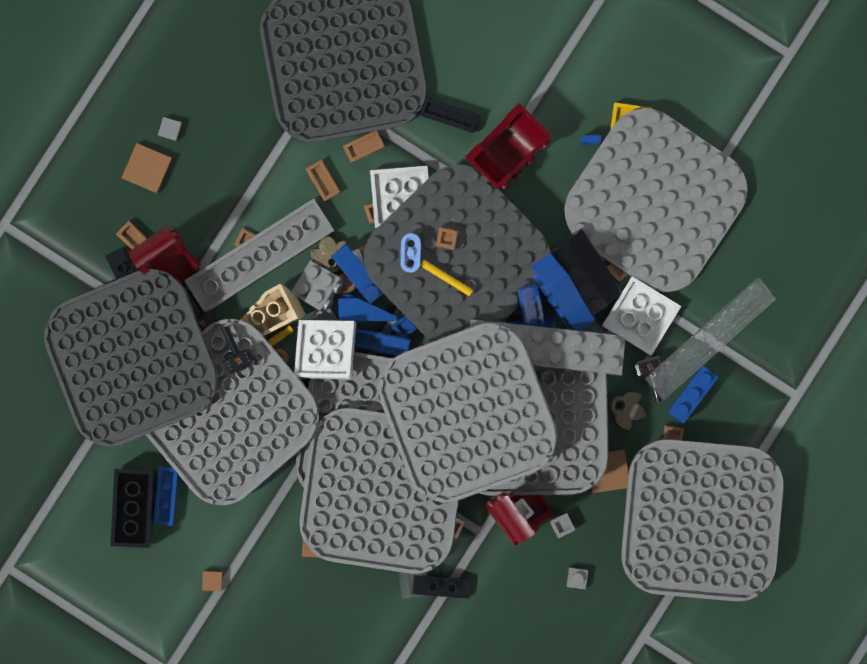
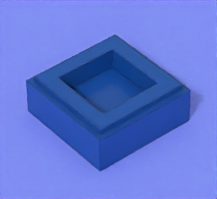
M601 135L581 136L582 145H599L601 143Z
M405 315L391 326L399 336L406 338L418 329Z

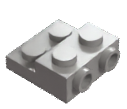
M310 260L291 292L296 297L324 313L325 310L331 307L334 295L338 294L342 289L343 279Z

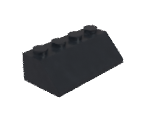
M582 228L550 247V253L568 274L592 316L607 307L622 292Z

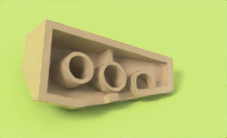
M280 283L264 292L261 298L240 320L253 325L265 337L306 316L298 298L286 286Z

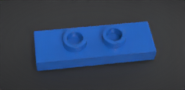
M533 283L517 288L524 325L545 327L538 284Z
M356 327L355 348L393 356L409 351L410 338Z

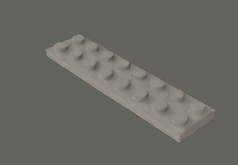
M313 198L185 280V283L204 313L314 245L325 236L334 232V229Z
M470 319L469 328L485 323H495L506 326L514 331L525 344L533 366L622 375L625 336Z

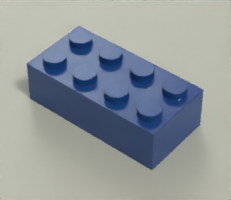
M550 253L531 266L534 271L533 278L538 284H542L539 288L545 296H548L546 299L550 305L555 307L553 310L558 318H564L562 322L568 330L572 328L573 331H581L595 321L570 277Z

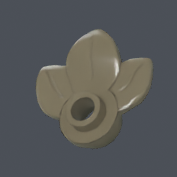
M327 235L321 239L320 249L311 250V257L316 264L324 266L326 270L337 272L340 270V267L336 262L333 266L330 265L331 255L345 244L347 245L346 241H341L336 244L333 238Z
M627 392L623 397L616 396L609 403L610 411L615 414L616 423L626 430L631 429L632 420H639L646 416L644 409L637 404L641 399V395L636 392ZM617 402L622 403L621 409H616L615 404Z

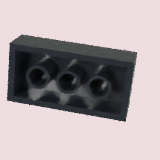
M114 469L110 546L152 547L156 470Z

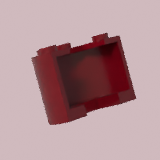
M518 103L505 116L504 120L480 144L478 143L465 158L497 190L501 189L503 191L511 183L509 181L511 178L515 180L522 173L520 169L525 164L529 166L536 159L534 155L539 149L544 150L551 143L549 138L552 135Z
M166 225L128 251L133 263L143 275L150 272L149 269L162 270L174 276L182 285H185L186 279L200 271L198 267L201 265L195 255L191 257L183 246L185 241L173 226L169 227Z
M513 490L508 494L504 491L499 496L492 497L486 503L488 506L486 509L513 546L533 536L540 529L539 525L554 514V511L542 495H514ZM521 498L525 500L534 512L528 519L524 517L515 504Z

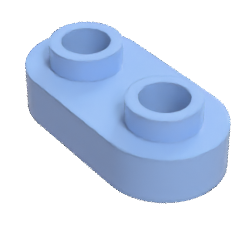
M412 233L405 235L401 241V267L408 273H413L420 267L421 242L419 237ZM409 240H413L415 242V245L413 247H409L407 245V242ZM410 259L414 261L412 267L407 265V261Z

